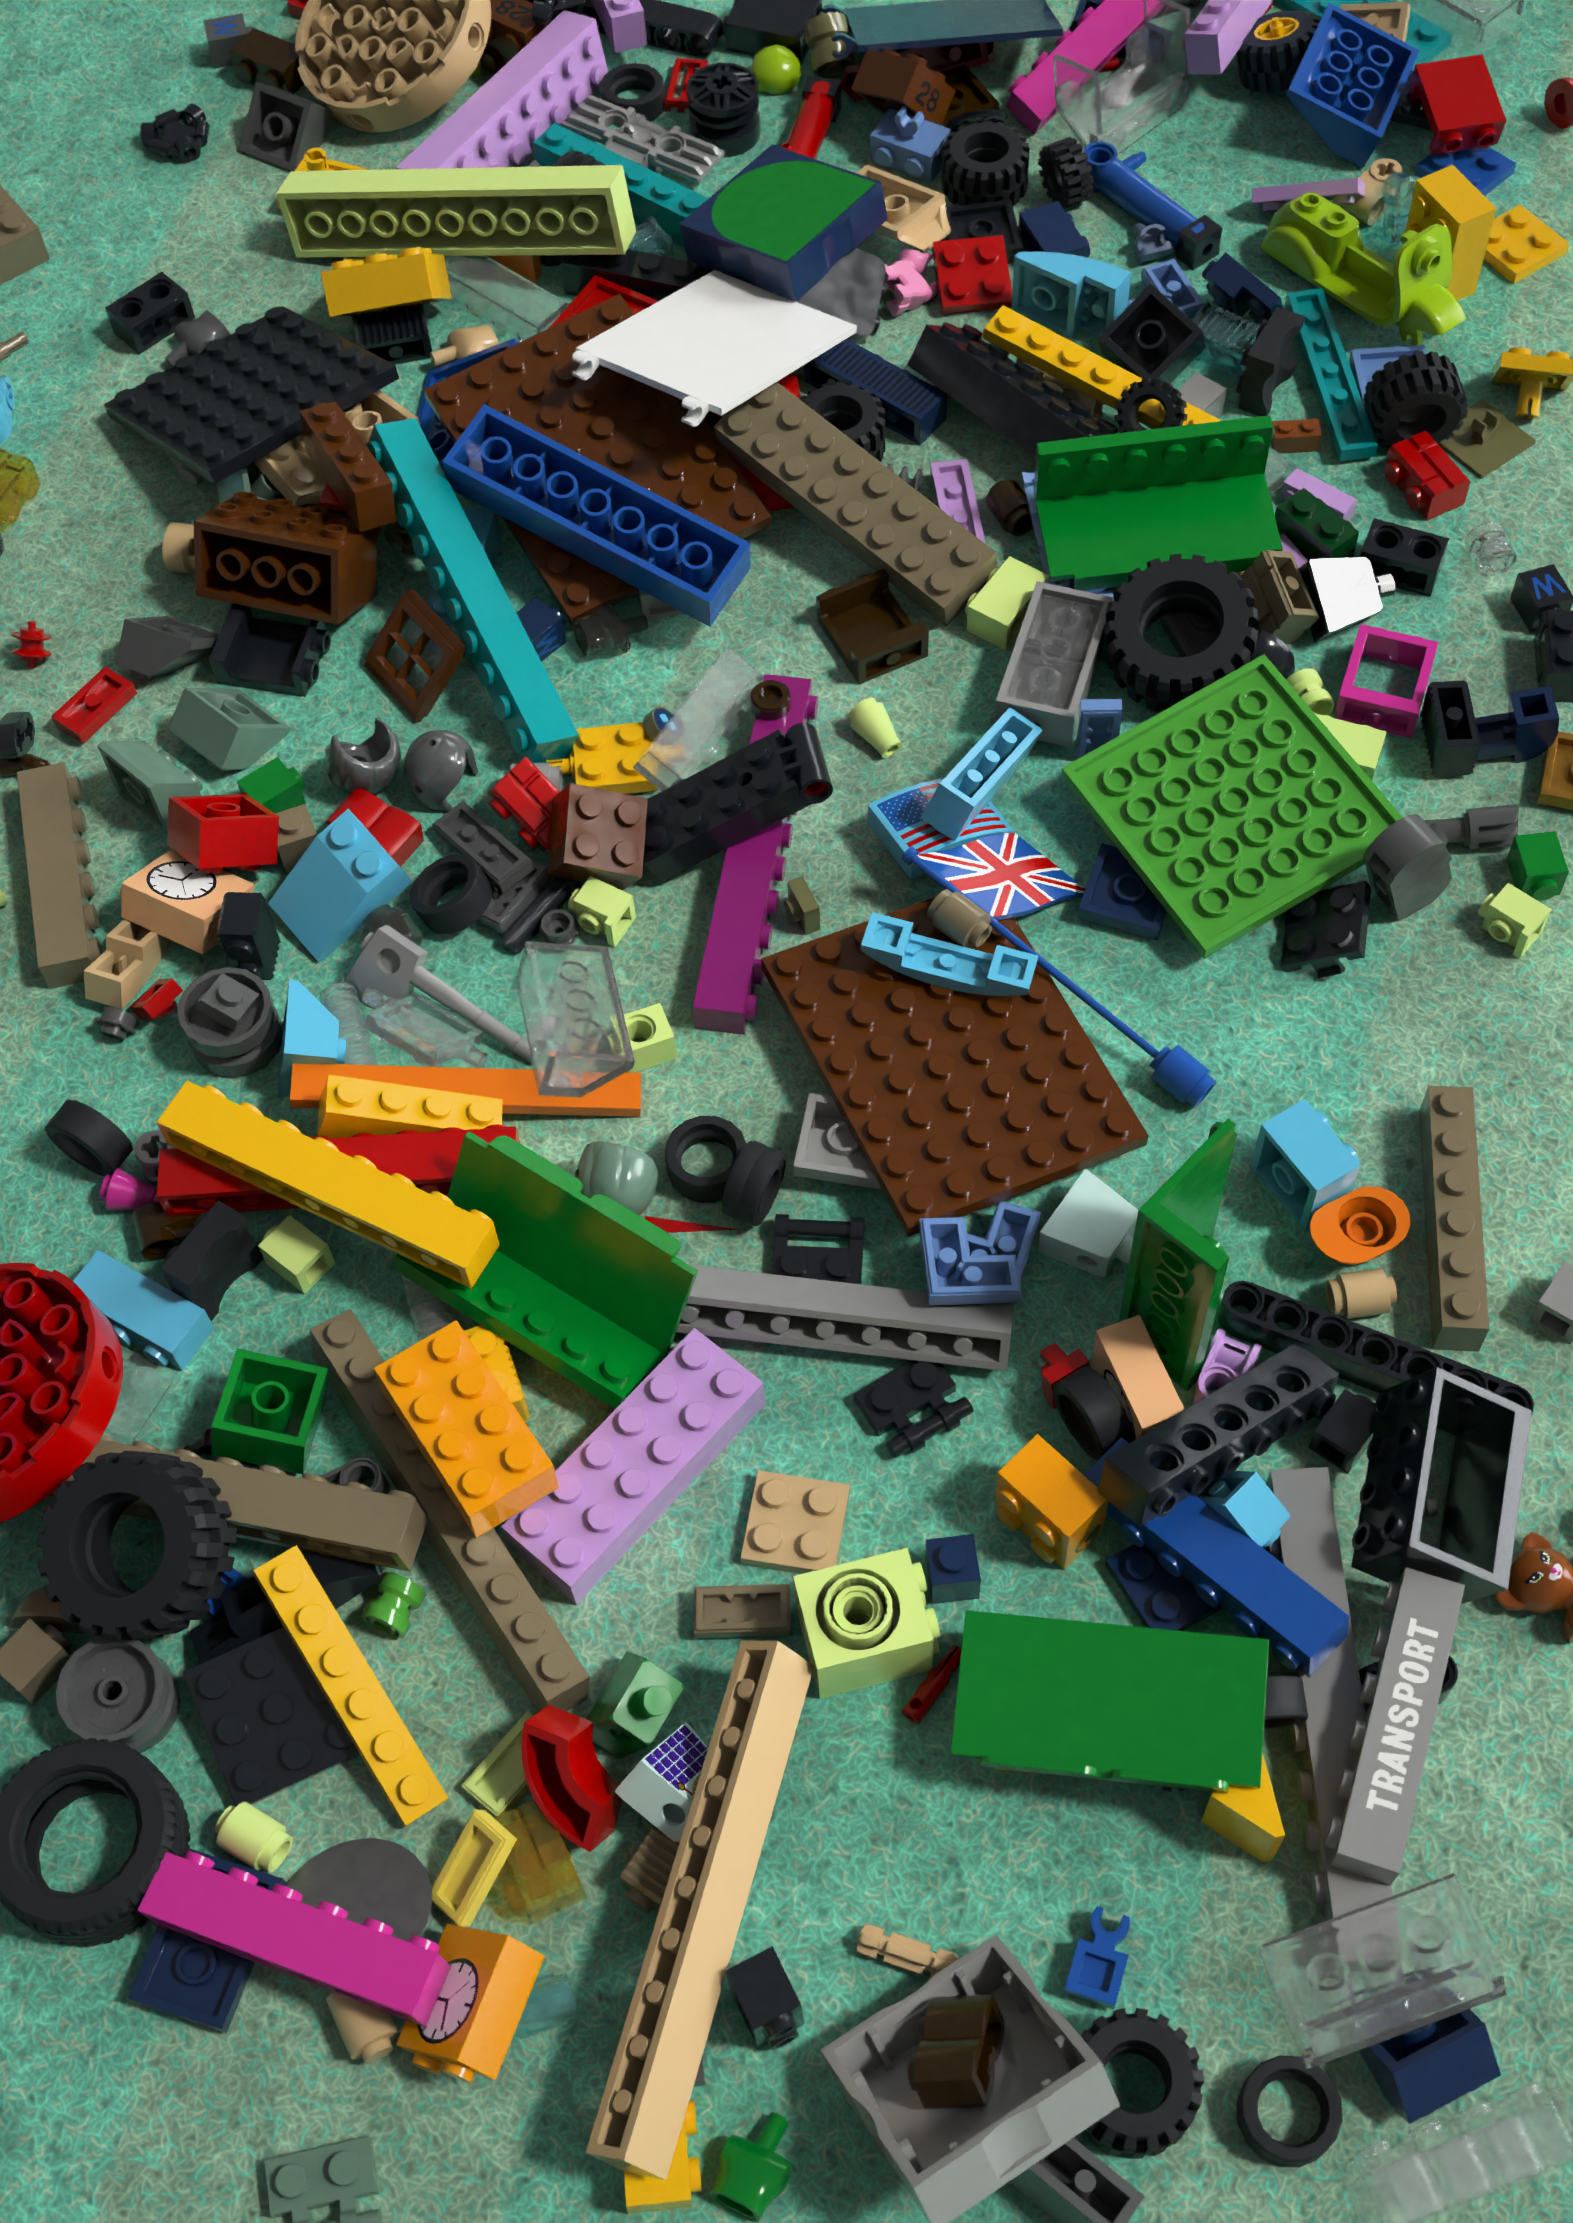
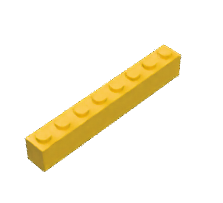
M187 1080L156 1122L168 1145L471 1289L500 1245L494 1223L486 1214L475 1209H471L469 1212L461 1209L440 1192L432 1191L429 1194L417 1188L411 1180L401 1174L393 1173L389 1175L384 1173L363 1156L354 1155L352 1158L340 1152L334 1144L324 1138L317 1137L314 1140L301 1134L299 1129L290 1122L281 1119L275 1122L265 1117L260 1110L249 1103L242 1102L239 1105L230 1101L213 1086L204 1085L200 1087Z

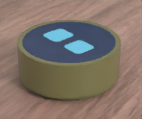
M655 707L643 719L646 734L660 747H671L682 737V728L678 719L664 707Z

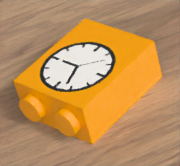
M446 1924L438 1943L440 1946L438 1954L451 1965L450 1971L426 2028L406 2020L396 2045L415 2054L411 2063L430 2073L440 2075L441 2072H444L467 2083H472L474 2075L496 2080L545 1955L509 1935Z

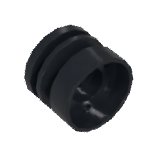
M715 63L704 66L694 72L688 80L686 92L688 110L690 112V135L724 150V157L744 154L752 149L760 139L759 89L754 73L746 67L734 63Z

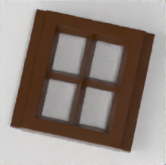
M409 589L406 595L401 596L365 657L366 662L364 666L415 722H421L424 716H428L465 655L464 651L467 646L414 590Z

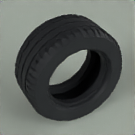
M88 1738L87 1741L78 1739L74 1743L68 1741L64 1742L61 1746L59 1744L53 1746L50 1751L45 1750L40 1753V1756H34L30 1759L28 1765L24 1764L19 1768L20 1771L17 1774L14 1773L10 1778V1783H6L2 1788L3 1791L0 1794V1902L19 1921L46 1939L54 1940L60 1944L65 1943L68 1946L79 1945L87 1947L88 1944L97 1946L101 1942L104 1944L111 1943L113 1939L120 1940L124 1938V1934L130 1935L136 1932L138 1927L142 1928L147 1924L148 1918L137 1910L155 1873L160 1867V1862L163 1860L165 1852L184 1858L186 1851L190 1850V1845L188 1844L191 1841L190 1833L188 1832L190 1825L186 1819L188 1815L184 1809L182 1799L170 1781L147 1757L143 1756L136 1749H132L125 1744L121 1745L116 1741L109 1742L108 1739L97 1741L94 1738ZM100 1792L122 1795L129 1799L135 1808L137 1834L132 1853L118 1873L100 1886L85 1891L69 1893L51 1890L41 1875L39 1852L45 1831L59 1811L78 1798Z

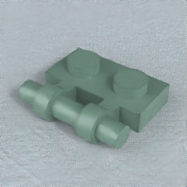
M370 2136L264 2160L271 2217L278 2218L292 2214L293 2223H312V2209L339 2203L340 2218L321 2223H382L379 2209L360 2213L359 2198L379 2194L373 2139Z

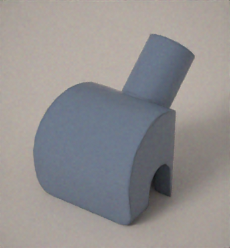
M1142 222L1134 225L1133 234L1136 236L1133 248L1138 263L1173 254L1174 249L1171 242L1165 240V227L1159 224L1146 226Z

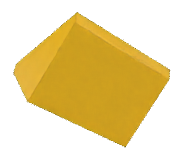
M1262 1754L1260 1789L1229 1785L1228 1793L1213 1792L1201 1822L1261 1862H1267L1274 1859L1285 1837V1832L1264 1755Z

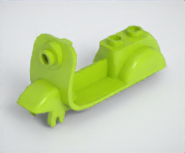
M1305 193L1294 198L1277 210L1270 220L1266 236L1261 244V249L1318 288H1322L1324 292L1365 319L1380 326L1388 327L1394 324L1399 326L1400 337L1403 342L1412 338L1411 346L1421 345L1423 340L1422 331L1432 335H1443L1466 319L1461 305L1454 295L1446 289L1452 275L1451 235L1447 227L1436 223L1420 233L1408 230L1402 234L1399 240L1404 244L1398 249L1392 264L1364 246L1359 230V221L1355 217L1348 214L1340 206L1316 193Z

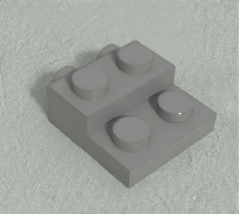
M809 1093L793 1165V1176L881 1190L873 1171H871L832 1096L830 1094L819 1095Z

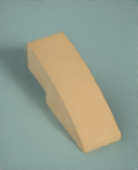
M126 919L121 921L105 936L106 951L84 970L85 998L121 1010L137 995L151 977L172 941Z

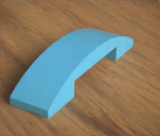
M874 912L871 913L860 950L881 964L911 978L955 991L993 996L1028 994L1038 955L1000 945L996 946L994 954L914 934L912 933L913 922Z

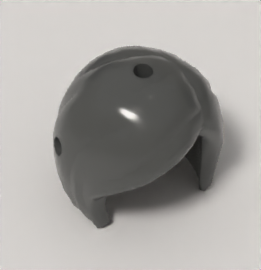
M379 717L375 718V731L373 735L360 745L341 742L338 739V735H333L331 743L325 748L327 776L335 786L344 789L348 793H352L356 788L366 790L372 794L383 790L394 778L401 758L400 745L396 734Z
M433 730L420 735L410 744L405 756L404 772L410 789L420 803L434 811L449 812L452 809L446 797L460 782L465 769L473 772L474 775L478 774L474 753L469 743L460 735L448 730Z

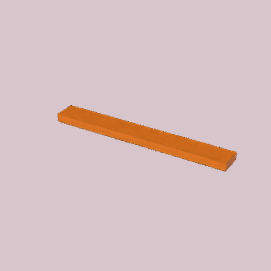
M293 1063L291 1108H318L327 1076L330 1074L503 1099L502 1113L623 1117H640L641 1073L353 1064Z

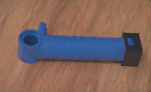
M1093 142L1084 148L1083 153L1086 152L1088 156L1087 164H1091L1092 171L1089 172L1094 178V183H1091L1094 188L1093 192H1102L1146 226L1159 224L1165 227V240L1170 241L1177 250L1176 258L1194 271L1219 254L1223 227L1207 215L1199 219L1134 171L1142 163L1146 162L1147 156L1144 152L1140 151L1120 161L1117 158V149L1109 143Z

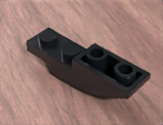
M316 1552L304 1555L305 1560L335 1610L383 1579L378 1565ZM253 1576L221 1594L220 1598L224 1610L190 1631V1635L200 1665L284 1626Z

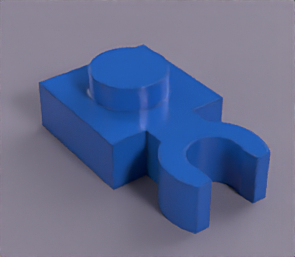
M1097 1906L1091 1915L1089 1923L1094 1941L1092 1943L1080 1938L1078 1939L1063 1993L1114 2010L1129 1956L1114 1949L1116 1945L1122 1943L1126 1938L1130 1928V1918L1123 1915L1119 1928L1114 1932H1108L1103 1929L1100 1923L1103 1908Z

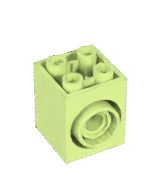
M908 1548L793 1576L796 1610L809 1660L814 1665L813 1675L820 1699L928 1672L933 1668V1654L940 1652L937 1640L940 1637L939 1625L934 1609L924 1608L927 1607L924 1591H927L924 1572L920 1562L912 1564Z

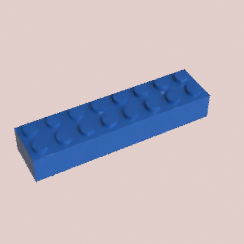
M485 404L442 460L444 473L453 491L711 627L750 570L749 542Z

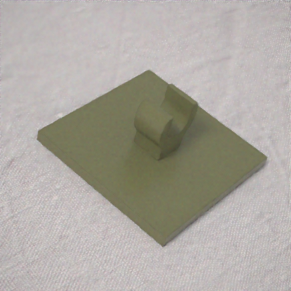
M1481 399L1467 408V417L1462 419L1463 425L1461 428L1454 430V435L1448 440H1442L1440 446L1482 479L1533 446L1536 440L1485 400Z

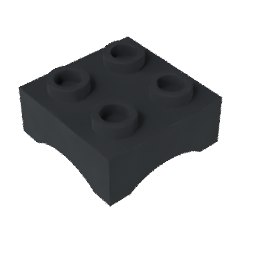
M1277 307L1269 320L1264 319L1261 322L1255 343H1249L1242 355L1241 366H1244L1245 370L1239 379L1236 390L1237 393L1241 394L1238 409L1257 416H1267L1272 406V393L1281 383L1290 379L1295 371L1296 360L1292 352V342L1303 327L1305 316Z
M220 1200L209 1211L202 1213L198 1217L191 1233L180 1245L173 1247L169 1251L164 1264L160 1268L172 1291L204 1309L211 1321L219 1313L222 1297L229 1286L244 1273L255 1269L264 1259L259 1247L248 1232L247 1227L250 1224L247 1217Z

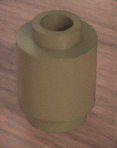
M945 889L934 898L929 906L927 916L932 920L933 926L960 946L967 948L979 947L988 939L992 931V926L989 925L991 915L959 892L952 893Z

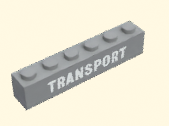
M1407 1567L1398 1583L1390 1581L1388 1584L1382 1610L1391 1613L1387 1628L1378 1627L1371 1652L1372 1656L1379 1657L1376 1675L1367 1673L1360 1697V1702L1368 1704L1364 1721L1356 1719L1349 1741L1348 1749L1357 1752L1353 1770L1344 1767L1337 1791V1798L1345 1800L1341 1818L1332 1816L1325 1840V1847L1333 1849L1329 1866L1390 1886L1400 1873L1465 1588L1463 1584Z

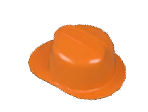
M1370 1186L1353 1190L1323 1205L1314 1212L1309 1224L1310 1236L1315 1246L1326 1257L1339 1263L1352 1265L1379 1258L1384 1253L1395 1248L1406 1238L1411 1225L1410 1213L1402 1199L1392 1191Z

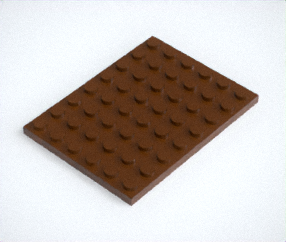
M620 294L424 389L425 399L454 444L485 404L741 539L771 525V515L725 447L717 441L714 431L705 418L695 427L681 422V418L689 411V409L682 407L683 399L601 365L598 366L588 380H582L572 375V371L576 370L580 365L572 360L576 347L634 315ZM502 517L571 626L639 593L638 588Z
M934 898L886 914V916L913 922L912 933L958 945L936 929L932 924V920L928 918L927 912ZM1014 917L997 920L1033 949ZM869 920L761 958L762 971L830 1096L835 1101L842 1118L847 1123L848 1129L857 1142L871 1171H873L879 1186L907 1237L919 1233L920 1218L961 1217L1147 1145L1149 1135L1051 976L1038 964H1036L1027 995L993 996L955 991L925 983L899 973L862 952L860 947ZM993 928L988 939L981 946H973L971 948L994 954L997 945L1019 950Z

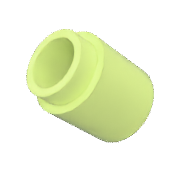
M242 1802L236 1807L229 1806L221 1814L215 1826V1832L218 1834L217 1846L258 1871L264 1869L269 1873L274 1872L287 1857L293 1843V1837L286 1833L284 1825L247 1802Z

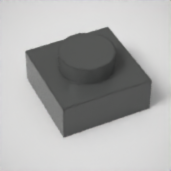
M222 973L200 999L197 1010L235 1031L257 1004L259 994Z

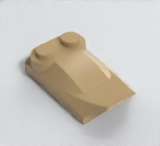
M870 165L864 166L857 172V174L880 181L882 184L888 220L875 230V233L903 242L924 252L932 248L933 241H941L950 233L951 227L947 220L944 194Z

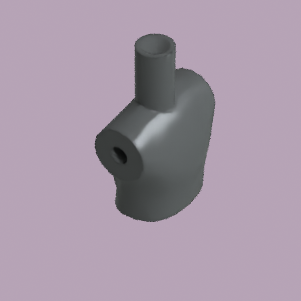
M205 310L195 320L178 324L174 331V336L180 345L168 354L165 360L173 367L178 359L190 356L191 354H198L204 351L205 346L209 342L224 339L230 333L216 316Z

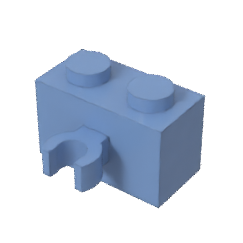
M902 106L899 111L889 108L870 135L871 160L883 167H891L905 172L911 177L922 178L932 182L942 169L944 141H947L950 129L924 120V115L920 111L915 116L907 114L906 106Z

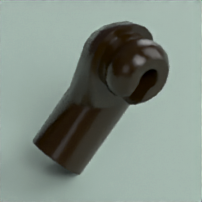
M26 754L21 759H0V774L2 777L14 776L19 771L51 764L49 761L32 754Z

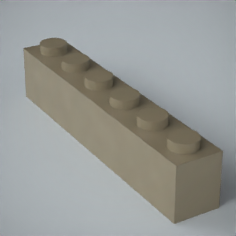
M65 762L17 772L38 968L49 989L84 982V970L103 953L99 939L94 938L93 930L99 928L97 911L93 904L90 905L89 897L95 896V887L90 872H86L85 864L91 863L87 841L85 839L82 840L81 832L87 831V823L82 808H78L77 801L83 800V791L79 778L77 776L71 777Z
M1428 1085L1419 1110L1432 1349L1479 1352L1489 1331L1473 1087Z

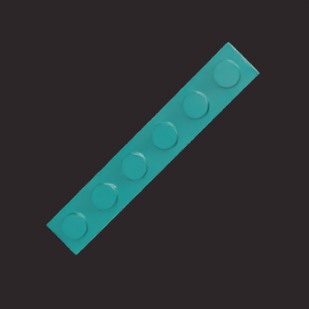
M1323 289L1287 293L1285 301L1287 310L1305 316L1303 327L1296 337L1338 460L1347 461L1376 457L1378 444Z

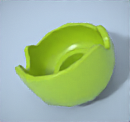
M772 45L760 50L754 56L750 69L758 81V91L773 95L789 93L797 86L802 74L801 65L795 54L781 45Z

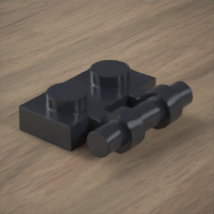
M911 1360L853 1394L855 1404L878 1437L892 1428L899 1434L886 1442L887 1449L895 1459L909 1450L911 1453H915L926 1446V1440L943 1430L949 1433L961 1425V1419L974 1412L971 1403L965 1396L952 1404L945 1401V1397L956 1391V1384L941 1363ZM928 1407L933 1412L932 1416L916 1425L909 1420V1418Z

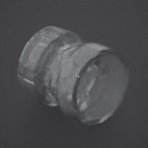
M1487 522L1475 527L1469 532L1465 540L1470 554L1476 557L1475 564L1480 574L1484 577L1496 576L1506 572L1513 566L1517 557L1511 544L1505 542L1506 534L1497 522Z

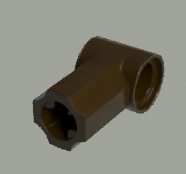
M160 1202L147 1203L137 1208L132 1214L141 1255L148 1260L166 1258L169 1251L173 1247L180 1245L191 1233L200 1215L167 1217Z

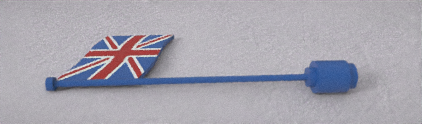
M1016 833L989 835L954 849L919 854L913 847L906 850L901 858L902 861L907 865L913 863L944 889H948L952 893H961L991 915L989 925L1020 951L1038 955L1037 964L1153 1057L1154 1059L1150 1067L1155 1071L1151 1079L1183 1105L1187 1102L1196 1108L1205 1099L1217 1082L1210 1076L1211 1071L1179 1045L1172 1050L1165 1046L1159 1052L997 921L1027 915L1062 900L1083 897L1085 891L1083 886Z

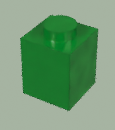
M278 757L237 781L241 794H247L273 813L306 804L302 792L306 788L304 780L294 767L288 769Z
M1556 831L1514 836L1506 860L1515 887L1536 900H1547L1555 895H1560L1569 871Z

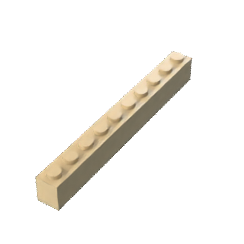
M779 1641L740 1642L585 2152L628 2173L667 2180L726 1975L725 1971L729 1965L813 1673V1664Z

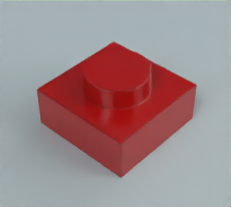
M172 978L158 979L129 1008L141 1020L154 1019L155 1017L160 1020L176 1007L177 1003L174 999L183 990Z

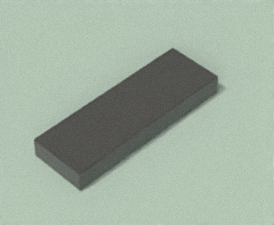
M464 801L460 802L432 824L436 834L458 854H464L473 858L489 881L502 893H505L535 870L529 857Z

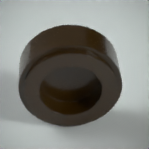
M775 680L763 681L757 684L751 691V709L760 719L767 721L781 719L791 708L790 691L782 682Z

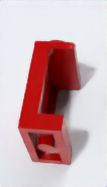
M1483 54L1415 64L1407 90L1411 100L1421 99L1433 133L1429 146L1432 155L1450 154L1474 148H1487L1498 143L1507 120Z

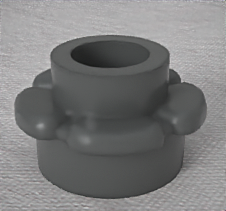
M556 909L549 911L543 916L538 930L542 934L541 941L550 948L556 946L565 948L575 942V935L579 934L580 928L578 922L573 919L569 912ZM558 929H562V930H563L561 933H556V932H555V931L558 930Z
M106 1006L103 1009L101 1018L96 1017L95 1019L98 1025H102L100 1033L109 1038L125 1041L127 1034L132 1036L136 1034L134 1026L137 1017L121 1009Z

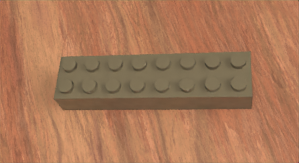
M775 382L725 413L713 426L717 441L725 447L735 461L877 572L885 569L889 575V582L943 625L948 626L966 606L971 595L980 591L986 584L990 573L997 568L996 552L778 382Z

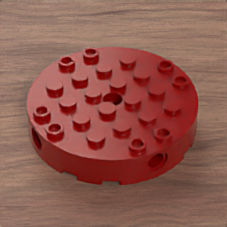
M32 1263L0 1264V1523L13 1519L45 1499L85 1461L99 1442L110 1422L117 1405L123 1377L122 1349L118 1335L111 1322L66 1275L55 1269L53 1272L38 1269Z

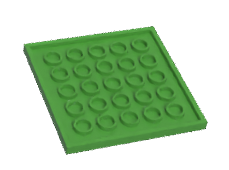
M1265 654L1062 768L1061 774L1063 780L1204 959L1365 865L1363 855L1370 844L1387 827L1403 818Z

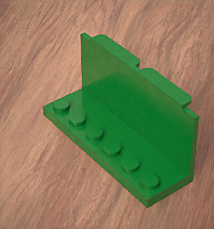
M1271 416L1037 443L1033 495L1050 582L1073 579L1074 588L1081 591L1118 587L1120 583L1128 585L1127 575L1133 570L1140 568L1144 571L1147 569V562L1159 558L1161 562L1169 561L1170 555L1182 554V559H1192L1193 554L1205 556V562L1209 564L1217 560L1227 565V574L1231 572H1244L1249 566H1253V561L1263 551H1283L1264 474L1273 432Z
M1229 1118L1224 1123L1215 1122L1210 1128L1208 1139L1138 1210L1119 1322L1140 1315L1169 1377L1187 1392L1198 1381L1202 1370L1230 1258L1225 1254L1220 1243L1213 1238L1237 1133L1234 1131L1236 1123Z
M469 1131L464 1135L447 1197L452 1200L455 1206L468 1212L471 1209H475L486 1214L494 1223L500 1243L499 1247L472 1289L399 1254L395 1256L392 1269L616 1409L668 1355L698 1270L675 1257L681 1247L677 1238L605 1195L597 1194L588 1198L581 1194L583 1184L578 1178L510 1137L498 1136L488 1143Z
M966 1610L951 1755L979 1758L981 1767L1221 1793H1228L1229 1785L1260 1789L1269 1639Z

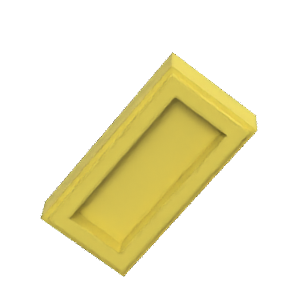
M473 1810L432 1886V1902L457 1926H471L517 1841V1838L486 1810Z

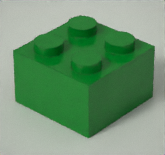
M237 1348L211 1426L212 1455L260 1466L268 1465L280 1470L304 1474L327 1397L328 1368Z

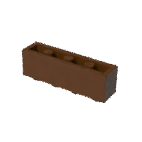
M336 401L319 403L313 406V408L299 411L305 450L359 532L397 522L392 482Z

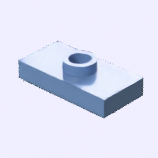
M1080 699L1076 760L1119 736L1122 699Z

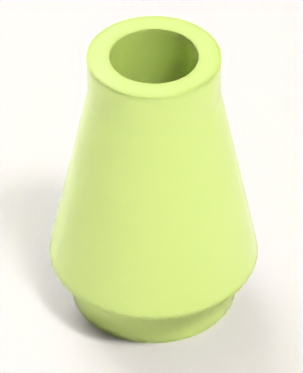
M867 698L852 708L848 715L851 720V728L875 748L882 758H887L900 750L902 743L895 733L883 703H877L874 698Z

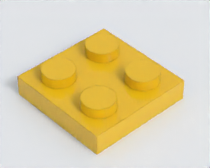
M1519 204L1493 220L1484 260L1515 284L1567 254L1570 243Z

